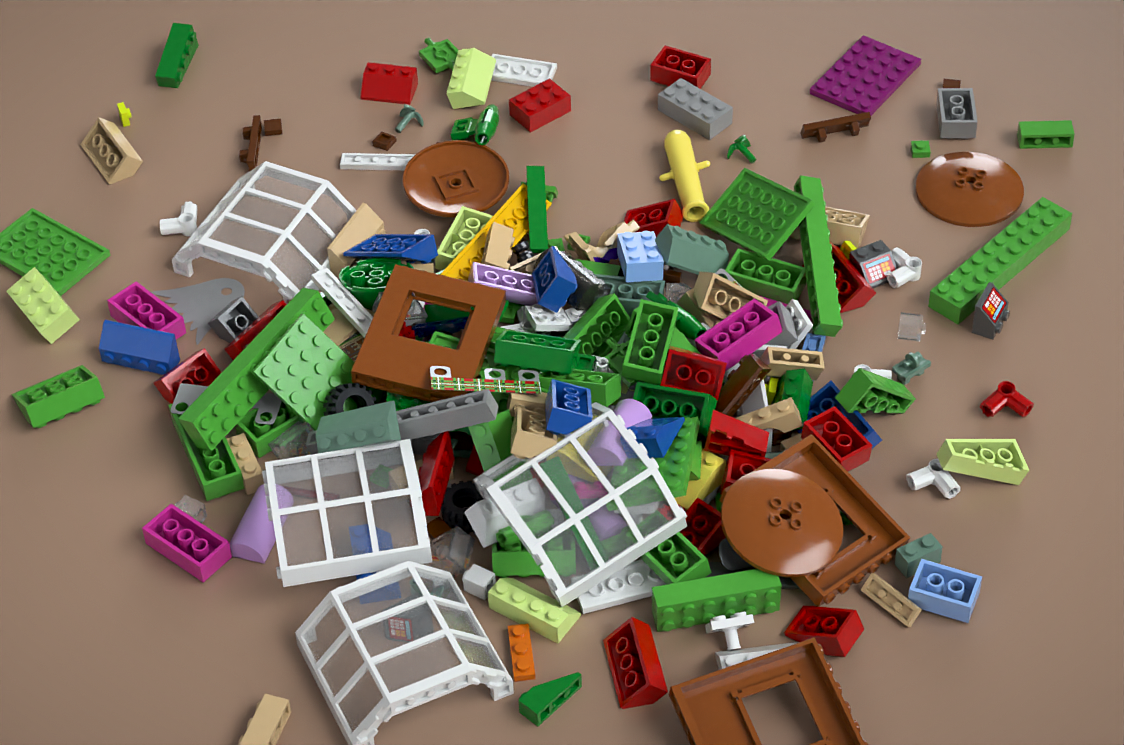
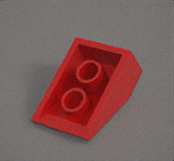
M671 199L627 210L624 222L628 224L634 220L640 227L636 232L654 231L657 237L667 224L680 227L683 215L677 201Z
M670 346L660 386L710 394L718 401L727 362Z
M697 497L685 512L687 518H685L687 527L679 532L705 556L718 547L726 536L721 524V512Z
M804 605L784 634L786 637L797 642L815 637L817 644H821L825 655L846 657L864 631V627L857 610Z

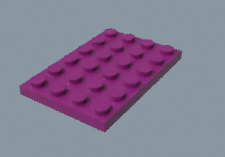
M863 35L810 88V94L855 114L870 112L872 116L921 65V59Z

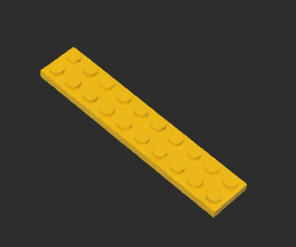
M523 183L441 273L442 275L468 281L472 263H481L487 233L493 222L513 228L515 240L512 247L519 244L529 232L527 185ZM546 199V212L548 211V209H549V208L551 207V205H552V203H551L550 201H548L547 199Z

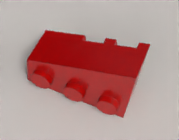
M713 410L707 430L704 451L729 456L730 450L734 449L765 457L769 432Z

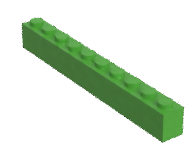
M800 175L794 185V192L811 199L815 203V206L799 224L813 333L835 337L838 331L842 329L843 320L840 316L841 305L838 303L839 291L836 288V274L833 268L834 259H832V245L829 240L830 230L827 227L828 216L825 213L824 188L821 185L820 178Z

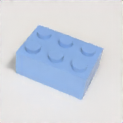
M654 231L618 234L617 254L626 282L663 280L664 260L655 242L656 236Z
M921 559L909 588L908 599L922 610L969 623L980 593L982 576Z

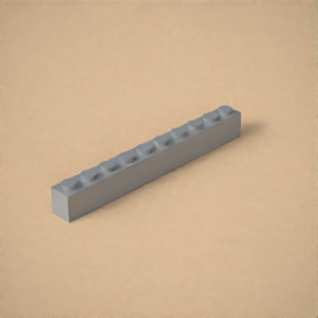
M485 389L396 411L401 440L418 439L496 420L498 404L490 390ZM317 430L309 432L306 447L311 455L318 454L315 437Z

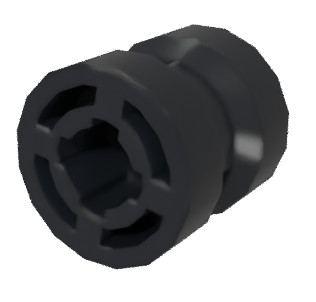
M524 241L511 248L513 253L517 255L518 263L535 256L529 249L528 241Z

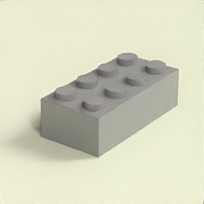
M682 78L658 94V111L708 140H711L732 124L733 107Z

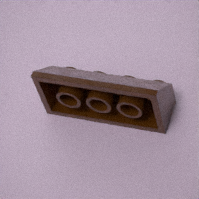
M755 354L743 356L739 361L740 366L736 371L732 370L727 376L728 381L724 386H721L716 403V411L733 417L771 371V368Z

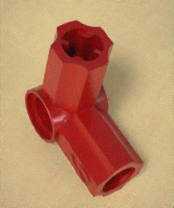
M1002 381L999 383L998 389L980 404V408L987 417H993L1006 406L1022 417H1026L1034 407V403L1017 392L1012 382Z

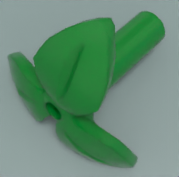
M746 135L738 137L734 141L735 143L730 145L727 153L728 159L734 150L737 149L751 164L757 160L746 148L751 146Z

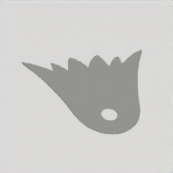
M220 278L187 287L152 291L151 293L169 297L170 299L166 300V303H177L172 309L177 313H184L182 315L184 323L193 321L190 331L198 328L196 334V344L198 345L211 329L208 322L231 301L241 296L244 297L245 290L243 285L237 280ZM224 288H230L232 293L223 295L221 291Z

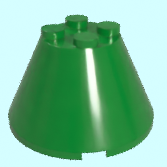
M394 258L366 259L356 262L357 265L351 268L349 266L343 268L339 273V281L364 308L376 312L395 264L413 269L414 267L410 263H407V265L402 264L401 260Z

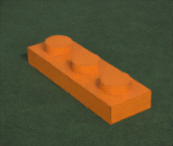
M529 624L508 626V636L514 682L535 680Z

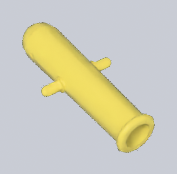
M672 130L664 139V148L671 170L660 175L659 179L660 181L669 179L675 181L683 207V218L689 222H698L709 211V207L704 201L698 172L700 169L709 167L710 162L706 160L697 163L690 137L682 130Z

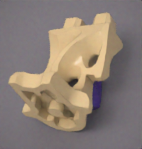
M634 220L628 224L625 222L619 223L602 233L597 247L586 244L577 232L566 234L564 238L577 253L578 259L609 263L610 259L616 260L618 258V234L625 232L634 233L640 227Z

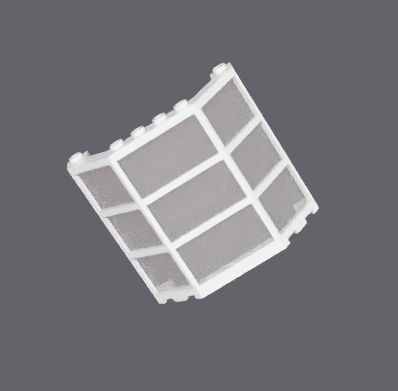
M265 161L236 181L172 258L173 269L175 273L191 277L194 273L191 261L201 256L265 277L268 282L273 281L279 287L278 292L283 296V300L288 304L302 288L320 290L311 280V274L326 268L330 270L327 248L357 210L328 180Z
M597 402L592 404V422L567 435H557V444L532 458L520 459L512 454L473 479L481 496L484 499H491L533 557L536 564L540 565L539 567L545 575L544 578L549 585L550 591L561 607L687 527L685 519L687 515L683 508L678 506L658 471L659 465L653 457L650 459L647 456L648 452L642 443H637L634 432L631 429H626L624 426L625 422L619 414L616 416L610 408Z
M410 439L265 462L266 470L262 471L265 495H269L265 496L267 508H269L267 509L268 519L273 521L280 563V566L276 567L277 577L282 579L283 587L383 571L407 561L419 564L432 563L421 487Z
M407 561L363 579H358L350 584L340 586L326 595L295 632L297 645L348 745H375L374 736L378 733L377 728L383 721L388 722L394 715L471 684H486L490 688L494 701L514 694L511 676L450 572Z

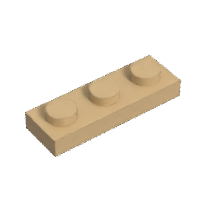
M875 573L870 574L861 589L863 593L908 627L912 626L922 610Z

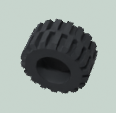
M359 383L338 385L335 387L336 389H332L329 392L331 395L326 396L325 400H327V403L323 404L326 412L323 413L324 416L344 412L343 405L348 397L355 400L357 408L375 405L376 397H372L371 394L373 392L366 390L367 387L359 385Z
M469 480L467 482L459 481L458 484L453 483L451 487L446 488L441 512L443 521L451 528L452 532L456 531L458 534L465 533V535L470 534V532L475 533L464 513L473 504L484 499L478 492L475 483Z

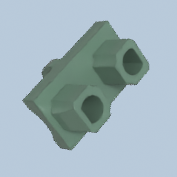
M918 351L916 353L909 352L905 355L903 361L892 367V371L897 375V380L906 385L912 377L922 375L924 370L931 366V361L924 359Z

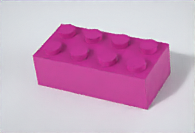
M137 281L107 300L110 316L119 323L175 334L176 340L186 334L183 317Z
M754 298L694 341L700 354L727 362L726 372L739 363L743 356L752 354L783 331L778 315Z
M173 504L167 506L142 528L145 543L203 583L232 558L229 541Z

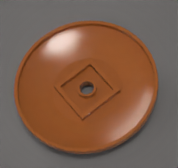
M464 140L445 141L424 148L411 158L403 173V187L408 199L421 210L441 217L456 218L462 206L483 212L501 200L509 185V170L504 159L496 151L485 145Z
M955 152L939 156L928 162L921 169L916 180V194L921 205L930 214L942 221L964 227H984L1000 223L1016 213L1023 201L1024 186L1018 173L998 158L976 152Z
M763 469L748 473L730 487L722 503L721 524L729 544L742 559L763 572L782 577L810 575L827 566L834 559L841 546L843 523L836 504L818 484L798 473L782 469ZM780 514L787 515L789 520L782 519Z

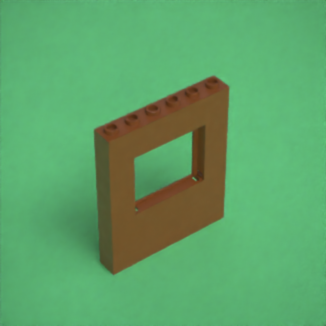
M395 264L351 370L352 383H359V385L429 402L472 393L473 391L432 389L430 367H449L451 378H478L506 303V290ZM413 299L470 313L456 350L399 336ZM438 368L434 370V373L445 375L447 371Z
M812 434L754 470L782 469L807 477L828 493L836 506L864 535L838 552L834 559L818 572L801 577H790L817 607L824 603L826 605L829 604L837 594H844L850 588V585L860 583L866 574L876 572L881 564H888L896 555V549L906 545L911 538ZM732 485L724 489L719 500L721 503H723L725 495ZM780 514L782 519L789 520L787 515Z
M815 637L671 686L669 691L670 700L690 745H762L742 698L794 680L823 739L809 745H868L867 741L863 740L860 735L859 724L856 720H853L850 714V705L847 701H844L841 695V686L838 682H835L830 663H826L821 644H817Z

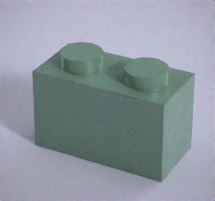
M929 533L897 548L895 566L907 579L915 575L921 559L940 563L943 546Z

